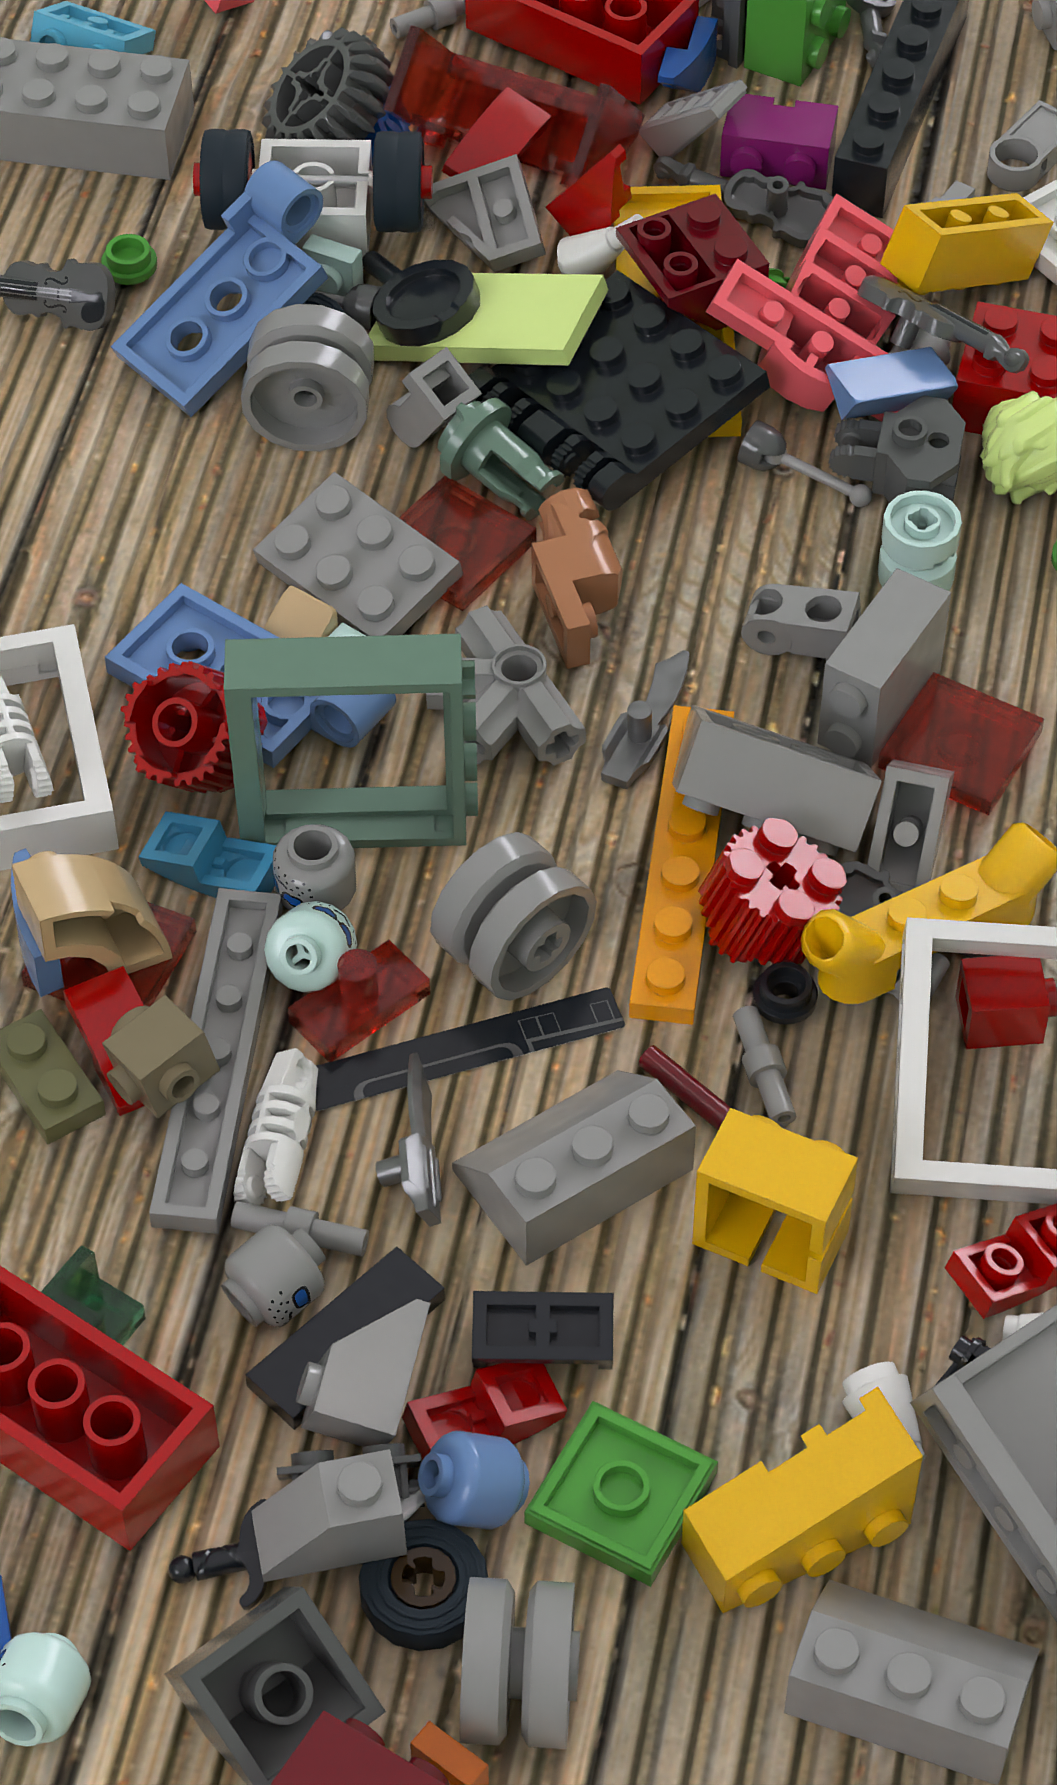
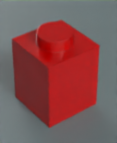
M990 956L961 959L955 998L966 1050L1044 1043L1048 1017L1057 1016V987L1054 978H1044L1040 958Z

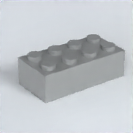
M0 37V160L165 180L171 179L194 112L189 59L118 52L109 49L100 50L65 46L57 43L48 44L12 40Z

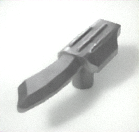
M683 650L666 660L656 663L646 701H634L628 706L627 712L620 714L602 744L604 767L601 772L602 781L628 789L652 764L668 737L667 726L660 724L674 706L682 690L689 663L688 651Z
M412 1053L409 1055L407 1081L411 1135L398 1141L399 1155L376 1162V1173L383 1187L402 1182L404 1191L411 1198L416 1213L431 1227L441 1223L440 1202L442 1201L439 1160L436 1158L435 1147L432 1144V1093L418 1053Z

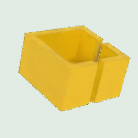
M730 1108L697 1170L692 1244L749 1266L776 1211L782 1212L787 1215L761 1264V1272L818 1294L849 1231L853 1201L851 1196L854 1192L858 1157L845 1153L839 1146L829 1141H814L781 1128L779 1124L765 1116H750Z

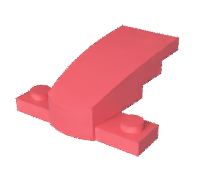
M836 194L810 237L786 288L737 259L706 312L762 347L757 365L767 372L772 389L785 399L803 408L824 412L835 399L825 370L827 364L889 354L876 346V344L894 320L896 314L883 310L857 293L863 279L870 275L884 277L898 284V278L880 264L894 229ZM884 413L871 416L882 422Z

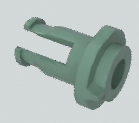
M491 398L483 403L473 401L467 405L461 402L456 407V415L448 423L438 441L437 448L441 452L440 471L452 481L461 480L472 474L499 498L511 502L521 509L520 514L526 520L536 518L540 515L539 507L546 499L506 467L503 462L539 492H543L552 484L556 487L560 486L564 482V475L559 470L552 471L544 465L538 453L508 429L512 411L499 398Z

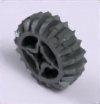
M343 27L334 33L329 30L324 31L319 40L310 38L307 41L306 48L301 53L295 51L292 62L287 67H281L283 74L279 81L271 84L274 92L272 97L266 100L264 104L268 113L262 121V124L267 128L265 138L364 140L369 133H375L373 127L377 120L386 115L383 106L393 96L389 89L395 77L389 71L391 62L385 57L384 52L377 48V45L365 35L361 36L356 31L349 32Z

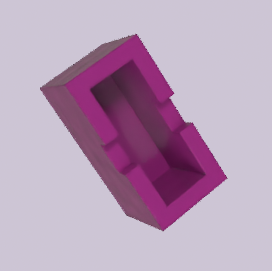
M745 94L727 112L721 138L720 176L732 177L741 170L753 169L765 177H784L789 185L796 186L802 181L807 187L826 190L835 149L838 105L796 100L795 106L789 107L774 105L775 97Z

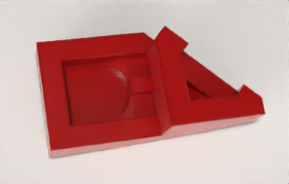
M621 144L602 157L585 174L557 195L545 207L569 236L609 227L620 217L619 210L632 198L631 187L622 181L620 164L626 160V151Z

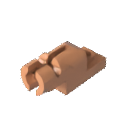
M576 487L559 491L541 504L538 511L542 521L538 523L542 530L543 541L532 543V585L567 669L590 664V639L598 636V625L595 615L611 610L618 605L623 575L622 567L608 537L606 526L601 521L595 520L600 515L588 489Z

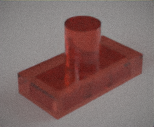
M389 939L371 952L363 949H352L342 954L337 964L338 979L322 990L310 992L288 1007L289 1023L328 1062H331L430 995V978Z

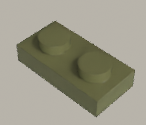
M42 1009L0 1029V1074L47 1145L106 1115L102 1097Z

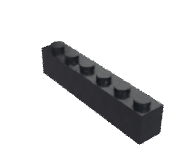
M969 0L902 1L835 155L832 183L833 198L838 194L871 216L883 218L967 18Z

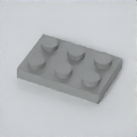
M333 472L253 549L257 562L287 585L294 586L336 609L338 623L341 624L343 622L366 636L403 635L464 575L461 564L457 559L336 472Z

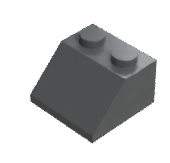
M283 1587L164 1674L204 1735L247 1785H270L323 1710L344 1723L348 1718H353L366 1725H369L386 1712L303 1587Z

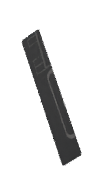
M605 987L316 1065L318 1068L316 1111L407 1087L409 1055L412 1053H418L426 1079L430 1081L621 1029L625 1026V1022L611 989Z

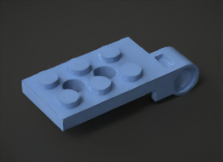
M272 160L261 165L247 182L245 192L221 215L228 228L111 345L117 357L187 415L192 417L247 361L250 337L258 321L273 310L294 304H303L329 278L322 265L295 245L314 226L322 212L323 196L321 192L278 160ZM229 294H242L240 302L234 308L227 311L217 310V306L223 297ZM191 333L202 334V339L195 348L188 351L178 350V345L185 336Z
M180 583L105 656L106 670L108 674L131 687L134 682L141 683L147 680L149 674L158 676L157 669L160 667L169 669L170 663L181 665L182 662L192 661L224 672L225 639L279 637ZM201 649L206 652L203 656L193 660H185L176 656L181 651L189 652ZM396 695L257 697V702L264 707L268 721L264 735H261L263 762L274 768L311 729L338 745L348 748L355 747L394 707Z

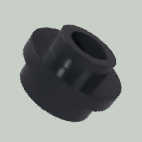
M775 963L769 966L754 983V1006L757 1007L761 1016L771 1022L785 1025L799 1023L807 1019L817 1005L818 989L816 983L808 971L796 963ZM779 995H788V996H791L792 998H791V999H783V998H779V997H777V996H779Z

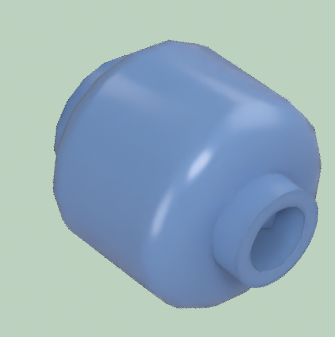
M452 1431L443 1435L431 1448L429 1454L422 1460L418 1473L419 1487L425 1495L427 1508L438 1521L450 1525L489 1530L505 1525L519 1511L528 1496L530 1485L529 1471L526 1463L521 1459L518 1449L510 1440L493 1435L464 1431Z

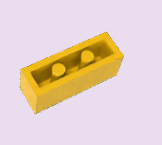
M1018 193L904 205L880 264L898 278L897 282L899 285L918 295H926L929 292L964 290L967 287L1001 285L1005 282L1028 280L1054 222Z

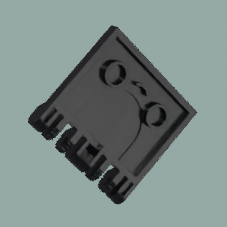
M618 270L605 280L609 290L568 366L496 364L492 368L479 367L468 375L482 393L475 401L483 403L491 398H499L509 406L512 416L508 429L536 451L545 465L552 467L553 470H559L564 475V478L566 476L571 477L574 473L573 479L575 481L573 484L577 488L588 489L592 499L608 511H613L623 505L770 388L767 372L683 314L669 308L664 301Z

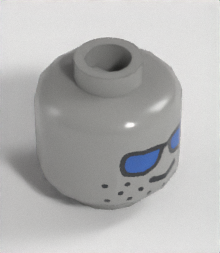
M311 824L292 829L280 838L273 851V875L275 892L281 895L282 905L286 909L291 910L300 903L319 901L334 905L340 911L349 905L356 892L355 851L344 834L336 828L323 824Z
M268 1224L226 1259L224 1270L227 1280L221 1287L234 1307L251 1325L257 1327L261 1322H264L272 1327H282L323 1292L325 1282L318 1266L326 1260V1257L317 1243L302 1228H299L291 1235L282 1227Z

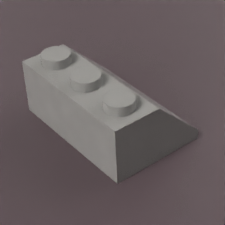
M692 705L687 718L672 784L676 792L685 795L682 804L691 809L718 816L722 807L743 814L742 824L748 828L756 826L760 829L763 822L768 818L784 819L795 827L797 833L807 838L806 843L808 845L816 844L818 852L836 856L839 847L853 852L857 851L882 780L864 762Z
M617 1070L452 1163V1170L527 1266L692 1171L696 1125L658 1079Z
M829 1579L810 1613L788 1678L784 1713L991 1784L999 1785L1040 1649Z

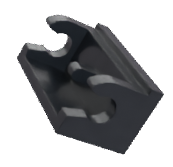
M473 1291V1367L484 1368L487 1367V1363L598 1364V1369H612L614 1293Z

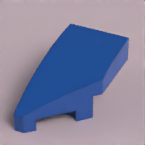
M697 16L688 49L666 47L658 74V83L663 84L665 88L698 93L702 90L716 61L717 18Z

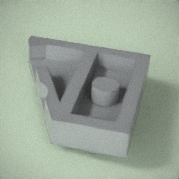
M517 154L433 183L432 199H424V206L494 272L546 255L522 165Z

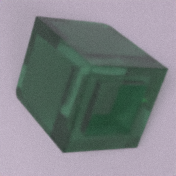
M83 1245L76 1250L41 1291L121 1345L126 1343L146 1319L142 1303L99 1278L95 1252Z

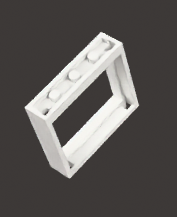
M75 625L0 637V674L6 686L59 677L84 800L0 816V871L11 869L14 853L25 848L30 856L43 851H52L57 854L89 855L119 849L113 807Z
M907 917L902 936L890 1193L1056 1204L1057 1169L923 1160L932 951L1057 959V927Z

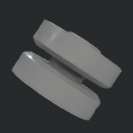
M294 304L279 308L258 321L250 337L247 354L248 368L244 374L241 391L242 413L253 430L274 444L298 451L320 452L340 447L357 436L367 419L370 399L369 386L372 382L374 368V345L364 327L346 313L323 305Z
M514 832L499 836L479 848L456 870L441 891L432 911L430 932L436 943L457 962L469 965L474 977L495 997L511 1001L527 996L548 983L568 964L584 942L592 926L597 901L592 890L570 870L557 867L553 856L531 836Z
M470 1577L462 1653L460 1743L499 1746L508 1733L511 1699H522L521 1735L528 1747L567 1749L570 1701H577L580 1631H574L575 1583L537 1581L529 1591L526 1627H515V1591L508 1579Z

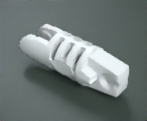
M0 674V803L13 801V776L25 772L29 786L36 798L52 795V791H54L53 784L28 716L25 713L19 694L13 695L9 693Z
M297 1048L276 1053L263 1086L257 1095L256 1107L253 1110L252 1122L248 1129V1138L245 1141L233 1192L234 1202L240 1201L260 1206V1204L264 1203V1198H267L266 1192L276 1202L291 1200L304 1158V1150L308 1142V1134L312 1126V1119L316 1111L315 1101L318 1068L316 1065L308 1060Z

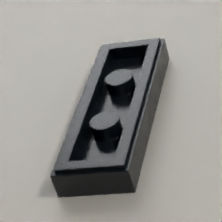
M396 1246L246 1373L247 1387L295 1430L302 1424L306 1405L296 1403V1397L308 1362L318 1364L333 1343L416 1299L430 1303L428 1314H430L445 1301V1288Z

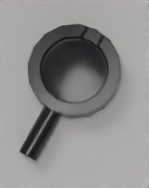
M369 251L362 258L363 269L383 284L373 300L374 317L385 338L397 345L423 346L439 342L459 332L473 319L480 307L479 288L474 275L464 264L454 260H430L401 270L376 251Z

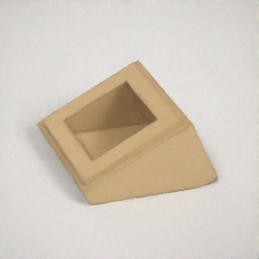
M290 585L280 597L263 629L279 638L328 637L338 627V617L336 609Z

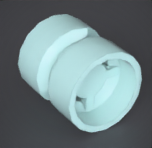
M925 490L910 491L898 495L888 504L883 518L882 545L878 563V577L882 587L896 568L945 590L949 591L955 577L956 551L959 546L962 526L960 511L951 500L941 494Z

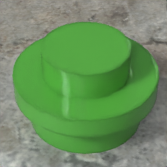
M123 234L110 240L101 259L102 264L112 273L114 282L119 284L135 285L149 279L157 269V256L154 249L145 238L136 234Z

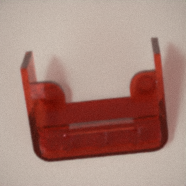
M412 25L410 26L383 110L407 126L415 129L416 132L422 133L424 144L444 149L446 141L459 144L484 111L508 86L551 115L546 131L519 157L520 163L561 176L560 185L565 188L585 174L596 162L617 145L621 144L627 154L639 135V129L645 117L640 110L610 85L600 83L596 96L453 53L423 29Z

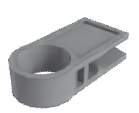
M1039 100L1009 130L993 142L990 147L987 176L991 183L1006 191L1020 192L1028 190L1035 186L1057 163V108ZM1017 159L1026 162L1029 166L1011 167L1004 165L1001 161Z

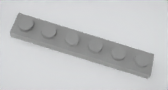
M218 888L191 1020L204 1031L220 1071L200 1085L187 1100L177 1103L171 1108L149 1211L151 1227L219 1234L271 973L267 966L264 948L268 931L283 913L280 894Z

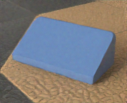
M932 347L831 363L825 367L841 420L881 414L884 411H898L922 396L948 400L958 388L954 375Z

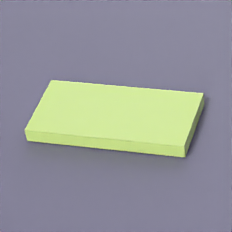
M472 273L480 291V307L468 324L459 332L436 343L423 346H400L385 338L376 321L368 334L374 345V361L426 362L447 347L458 363L568 366L609 289L602 274Z

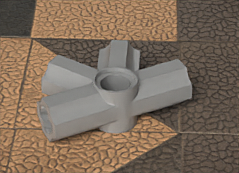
M486 605L468 612L463 623L455 628V634H461V650L467 657L462 658V660H475L476 699H463V702H476L477 740L464 741V743H477V764H480L483 760H493L517 730L538 761H548L555 766L572 759L575 751L586 743V730L548 677L544 654L537 648L526 645L501 610L494 611ZM426 693L427 709L443 710V693Z

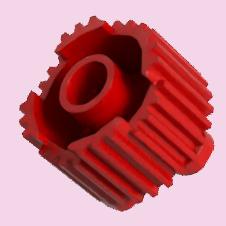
M188 661L182 662L181 665L170 663L169 669L162 667L157 669L158 676L149 674L147 680L141 683L134 682L132 684L133 694L126 693L125 695L128 705L121 706L120 711L125 714L124 726L130 728V732L124 736L125 740L132 743L128 748V752L135 754L133 760L137 765L135 770L146 774L145 778L190 792L206 794L207 791L222 793L233 789L234 779L224 697V672ZM258 703L260 733L264 735L268 721L264 707Z
M768 818L763 822L760 829L756 826H751L749 831L742 829L738 835L734 834L698 890L702 895L699 904L704 906L701 915L709 918L706 922V926L710 928L708 933L711 938L708 943L711 946L717 945L720 948L718 953L721 956L728 954L730 962L733 964L737 961L741 963L752 962L754 958L758 959L760 964L764 966L768 961L772 965L779 962L802 964L806 959L802 952L800 941L804 926L813 915L821 910L835 909L839 911L840 909L839 905L843 900L840 894L847 883L844 868L837 861L827 858L828 856L825 853L819 854L817 852L818 846L816 844L808 845L806 837L798 838L795 827L784 819Z

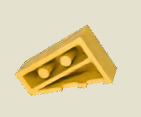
M879 1387L859 1398L865 1408L864 1412L828 1435L820 1424L802 1434L801 1438L807 1448L768 1472L763 1462L760 1461L683 1510L681 1544L723 1614L742 1604L747 1608L764 1604L772 1599L784 1584L805 1574H808L810 1577L824 1575L836 1568L847 1554L868 1544H871L873 1547L889 1544L900 1537L906 1531L908 1525L911 1524L923 1455Z

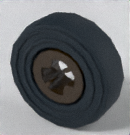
M432 1519L405 1521L407 1555L362 1564L358 1576L361 1607L374 1630L392 1644L416 1651L442 1649L464 1637L470 1577L488 1578L486 1561L473 1539L454 1525ZM429 1573L433 1575L434 1585L431 1586L430 1596L415 1595L414 1584L417 1583L416 1574Z

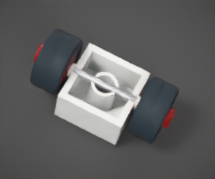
M208 129L204 131L201 142L200 162H194L193 191L194 196H200L202 220L206 229L225 230L228 228L221 215L245 192L247 182L257 170L255 169L253 137L249 130ZM395 131L377 132L374 141L373 169L371 140L261 139L259 167L266 162L278 160L319 190L323 196V208L318 220L295 244L301 250L311 234L361 249L363 258L369 252L372 204L376 231H400L404 233L421 231L424 217V199H432L433 167L431 165H424L422 133L416 131L400 133Z

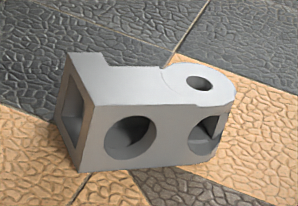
M445 347L411 371L402 380V383L409 392L388 406L386 410L387 419L399 439L406 445L416 448L448 425L456 415V407L461 402L467 405L475 401L482 393L449 349Z
M783 584L763 585L753 594L742 626L741 635L743 641L758 653L780 655L790 652L796 655L826 658L827 662L861 616L860 592Z

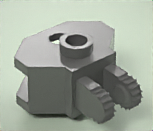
M922 396L896 413L884 411L882 422L864 419L857 421L855 418H847V420H841V423H837L834 438L838 446L832 449L830 453L829 468L833 470L832 472L837 473V476L842 475L844 478L849 476L851 479L873 482L872 493L884 495L889 503L898 495L910 491L925 490L941 494L953 502L966 423L947 399Z

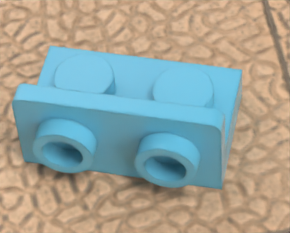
M63 1L34 11L30 42L57 43L65 46L145 54L153 51L156 30L75 3Z

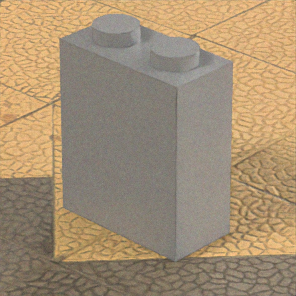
M896 568L825 663L818 744L830 749L834 753L864 762L872 768L940 674L951 599L950 591Z

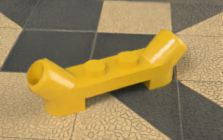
M1014 823L986 856L850 917L835 909L819 911L804 926L800 941L805 957L810 964L818 968L817 978L820 989L832 1000L844 1004H859L870 1001L895 989L897 971L901 969L902 936L907 917L1029 925L1035 915L1037 895L1057 872V847L1027 823Z

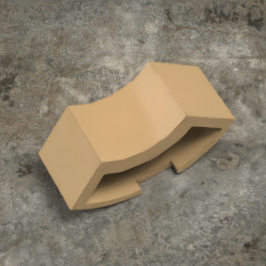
M52 851L39 852L27 860L12 864L18 907L45 962L66 957L91 958L106 966L108 972L124 966L127 973L130 974L173 958L168 941L138 883L131 874L119 865L90 855L57 854Z

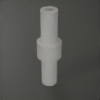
M425 0L424 7L391 18V31L399 39L428 27L438 30L456 23L458 16L466 14L465 0Z
M744 1006L733 1014V1019L745 1049L742 1063L750 1085L759 1089L768 1117L781 1127L786 1126L796 1119V1113L783 1080L787 1074L785 1063L779 1047L770 1043L757 1007Z
M237 1201L231 1217L232 1228L257 1233L268 1224L282 1227L291 1235L299 1228H302L321 1248L361 1257L365 1254L369 1239V1230L319 1219L318 1212L290 1206L288 1211L285 1212Z

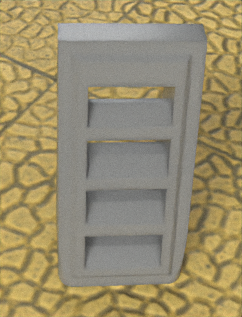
M740 79L667 102L640 127L639 133L659 157L668 156L673 158L725 115L747 93L746 89L748 87Z

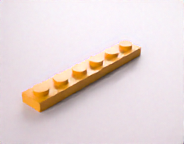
M674 705L629 1002V1018L693 1025L706 935V922L708 920V917L701 915L704 906L699 904L702 895L698 890L716 861L723 808H720L718 816L691 809L682 804L685 795L676 792L672 784L687 718L691 707ZM707 709L734 718V711Z

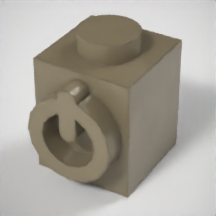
M166 995L150 1007L145 1005L135 1007L125 1013L117 1021L111 1036L102 1042L114 1067L107 1073V1077L113 1087L128 1104L132 1105L137 1100H140L157 1118L161 1117L177 1103L187 1100L200 1085L220 1071L204 1031Z

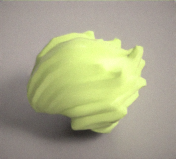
M1031 391L1017 399L1002 401L998 405H994L983 424L981 436L984 449L980 455L983 459L982 467L985 470V477L992 482V491L996 495H1006L1009 492L1012 503L1016 505L1043 491L1048 495L1057 491V397L1044 396L1040 398L1037 392Z

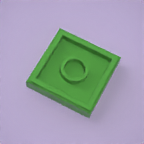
M592 1401L526 1508L524 1523L651 1587L682 1534L683 1510L704 1497L717 1474L718 1461Z

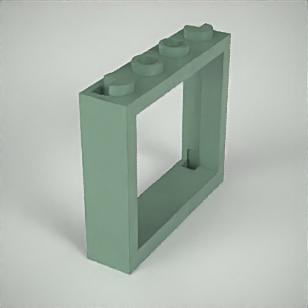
M461 634L225 639L224 697L240 839L277 845L280 838L292 829L304 825L323 824L339 830L348 838L353 848L467 845L466 816H478L477 782L465 783V781H478L477 743H464V741H476L477 735L476 702H463V699H476L475 660H462ZM443 693L446 785L266 790L257 697Z

